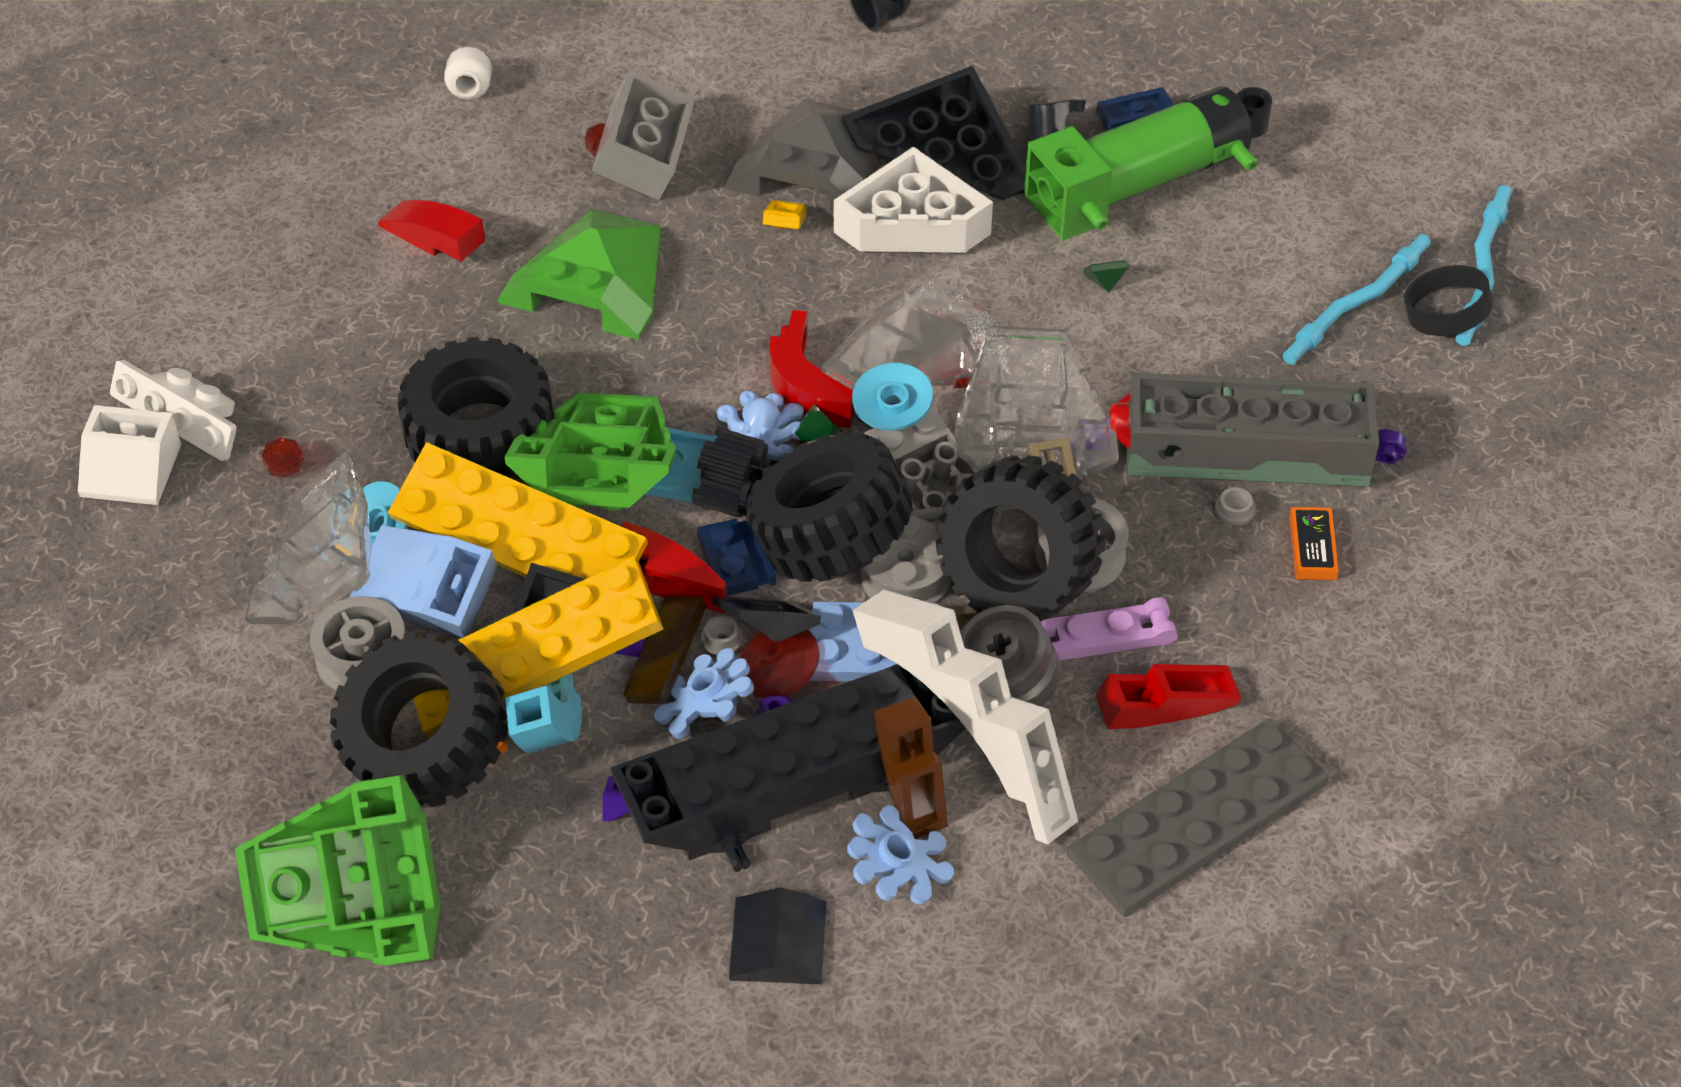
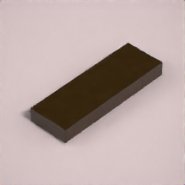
M668 596L664 598L658 612L663 630L647 637L623 693L628 703H667L707 607L702 596Z

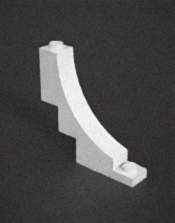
M882 590L853 610L863 647L894 661L913 674L932 690L963 723L987 756L1008 796L1026 803L1035 840L1049 844L1078 822L1049 709L1011 697L1001 659L964 648L954 610L887 590Z

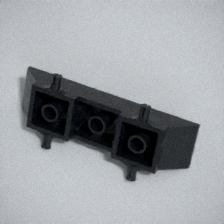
M896 664L610 767L644 843L684 850L688 860L708 853L725 852L733 871L739 872L741 871V865L743 869H747L751 865L750 859H748L742 845L751 837L770 831L771 820L846 792H849L852 800L872 792L888 791L892 798L882 759L874 711L916 697L931 718L933 748L937 756L966 727L932 690L909 671Z

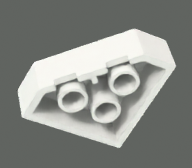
M912 147L834 200V233L859 251L965 253L991 235L993 202L925 154Z

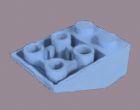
M381 525L350 597L368 596L384 600L397 609L403 620L461 639L470 634L498 566L490 549L451 536Z

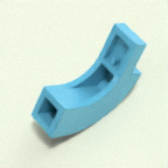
M572 673L546 686L505 698L509 736L524 752L532 754L575 741L578 738L582 724L581 697L574 689Z

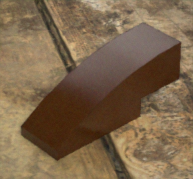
M916 697L874 711L884 768L895 808L899 811V820L907 826L915 839L932 831L948 827L942 762L934 752L930 716Z

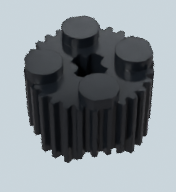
M718 427L715 431L717 436L715 441L707 440L704 443L703 450L700 452L697 469L701 470L700 480L702 483L699 489L693 488L691 499H693L692 502L695 505L742 518V516L747 515L748 496L751 495L752 486L756 480L762 479V473L768 466H772L773 461L767 457L768 444H765L764 440Z

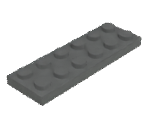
M1268 718L1068 846L1067 856L1125 918L1326 786L1329 775L1271 718Z

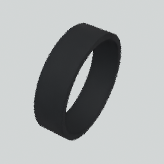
M1464 265L1443 266L1430 270L1411 282L1404 294L1406 311L1412 327L1421 333L1433 336H1447L1465 332L1485 320L1493 307V299L1487 276L1474 267ZM1470 286L1483 292L1481 297L1471 306L1451 314L1428 315L1414 309L1423 297L1445 287Z

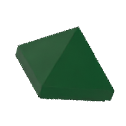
M1119 260L1091 264L1083 269V273L1101 288L1110 292L1127 270L1128 261Z
M814 404L794 434L805 443L825 435L837 436L842 430Z

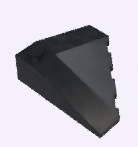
M973 65L842 117L858 150L869 154L874 152L894 160L914 147L969 186L990 193V196L993 198L1005 200L1025 192L1026 164Z

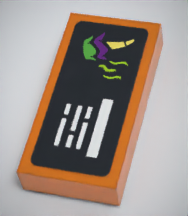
M1291 507L1289 520L1295 579L1337 580L1339 569L1332 508Z

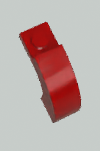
M792 310L789 325H782L780 336L770 335V376L774 390L784 398L785 405L790 403L800 404L804 408V417L811 406L815 404L838 427L851 429L855 411L852 393L857 382V374L827 371L809 362L804 356L808 339V311Z

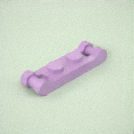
M1161 597L1150 599L1143 605L1049 618L1040 621L1048 637H1056L1057 642H1052L1061 660L1171 644L1178 638L1175 624L1168 619L1170 609L1167 600ZM1152 622L1153 626L1151 628L1142 629L1141 624Z

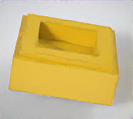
M772 200L763 212V225H770L779 229H799L806 219L807 206L800 203Z

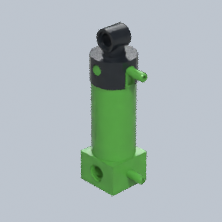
M1218 86L1184 99L1179 104L1084 139L1073 126L1033 140L1028 142L1024 196L1060 239L1064 241L1094 228L1099 230L1105 228L1108 224L1107 214L1109 205L1195 171L1208 169L1234 158L1246 170H1253L1257 166L1258 160L1249 151L1251 138L1261 137L1268 130L1272 97L1269 92L1259 87L1243 88L1236 95L1228 87Z

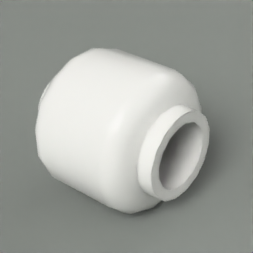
M463 47L454 51L448 58L444 80L449 91L460 99L468 100L479 98L485 94L490 85L492 73L490 59L484 52L473 47Z

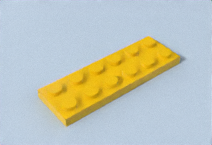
M427 442L387 512L391 519L418 531L451 536L490 549L498 566L525 578L530 564L535 563L587 579L633 556L639 562L648 544L646 537Z
M633 556L458 641L473 652L493 673V676L500 682L505 692L503 696L505 700L506 697L546 686L663 630V626L640 564ZM431 690L413 698L423 733L428 738H431L438 731L447 715L449 707L448 690Z

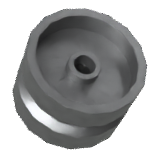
M1012 605L991 607L975 615L961 630L960 634L964 648L1001 659L1012 698L1041 707L1055 693L1062 675L1061 659L1040 620L1033 613L1023 607Z

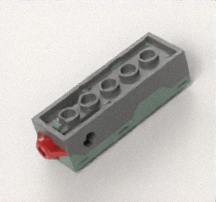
M1132 372L1130 393L1120 401L1112 404L1109 412V435L1117 438L1127 447V475L1369 487L1379 447L1374 384Z

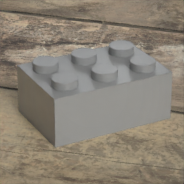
M628 70L614 96L591 171L659 200L675 173L695 99Z

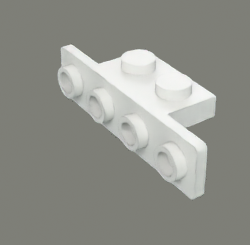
M126 360L116 362L110 389L112 397L133 409L172 413L180 437L220 461L230 458L236 425L225 419V417L233 414L235 401L221 394L217 387L204 384L195 379L189 371L182 368H170L168 371L150 375Z

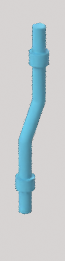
M1506 185L1498 187L1493 201L1487 204L1483 213L1484 223L1474 244L1477 269L1487 276L1491 291L1495 282L1490 244L1498 226L1504 223L1508 213L1507 204L1512 190ZM1476 288L1471 302L1467 303L1464 309L1475 303L1483 292ZM1483 321L1465 332L1458 333L1455 338L1456 342L1462 346L1469 345L1475 330L1481 327Z
M1420 234L1408 247H1402L1394 255L1392 264L1375 282L1333 301L1313 323L1306 324L1296 334V341L1283 353L1284 361L1290 365L1295 364L1307 350H1313L1323 340L1324 332L1343 313L1383 295L1403 273H1409L1418 264L1419 256L1431 244L1430 238L1425 234Z

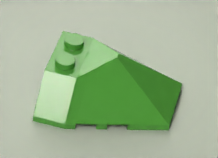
M591 209L518 269L499 296L498 302L534 312L544 295L598 309L602 313L603 331L639 340L653 315L661 227Z
M578 393L554 411V419L546 424V421L540 420L541 423L537 425L536 433L529 437L521 434L515 438L505 455V464L531 488L577 508L583 505L601 506L605 510L615 511L622 508H630L670 472L676 457V447L674 443H671L669 427L665 426V416L658 397Z
M403 775L356 782L343 789V791L315 804L299 815L280 823L235 848L250 939L298 949L310 948L330 952L334 956H351L372 960V963L381 965H393L433 958L441 904L426 815Z

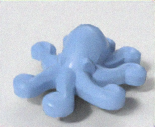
M752 390L742 392L739 401L743 406V421L739 419L737 409L734 406L724 404L718 408V420L727 422L728 428L731 431L764 440L765 444H768L767 457L778 461V458L785 453L790 454L794 451L792 446L782 443L792 438L801 440L794 432L801 423L799 420L804 417V408L800 404L790 403L780 413L779 410L783 408L784 398L781 394L770 393L765 398H762Z
M731 648L721 650L717 655L716 663L706 654L697 657L693 662L695 670L690 675L687 686L685 679L678 674L670 694L676 701L660 705L654 713L657 723L663 726L669 724L674 716H678L669 726V731L673 737L677 739L686 737L690 732L689 724L698 717L719 716L722 721L731 720L736 714L738 695L746 697L754 690L753 682L747 677L750 672L749 664L743 658L737 659L736 654Z
M885 806L880 811L878 819L882 826L874 824L873 819L869 815L864 813L858 814L852 824L858 836L850 841L847 846V852L854 859H861L864 856L866 858L859 861L853 868L854 878L861 884H868L872 878L880 879L876 884V892L882 900L889 901L894 899L897 889L907 884L911 879L915 883L909 892L911 901L918 905L925 904L932 896L929 876L940 884L948 883L954 876V868L950 863L944 861L937 864L928 856L940 854L945 849L946 840L940 832L932 831L927 835L926 840H915L912 832L899 820V811L894 806ZM866 838L872 839L873 842L868 841Z

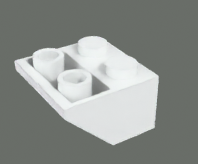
M94 405L81 436L79 496L158 505L181 447L173 414Z

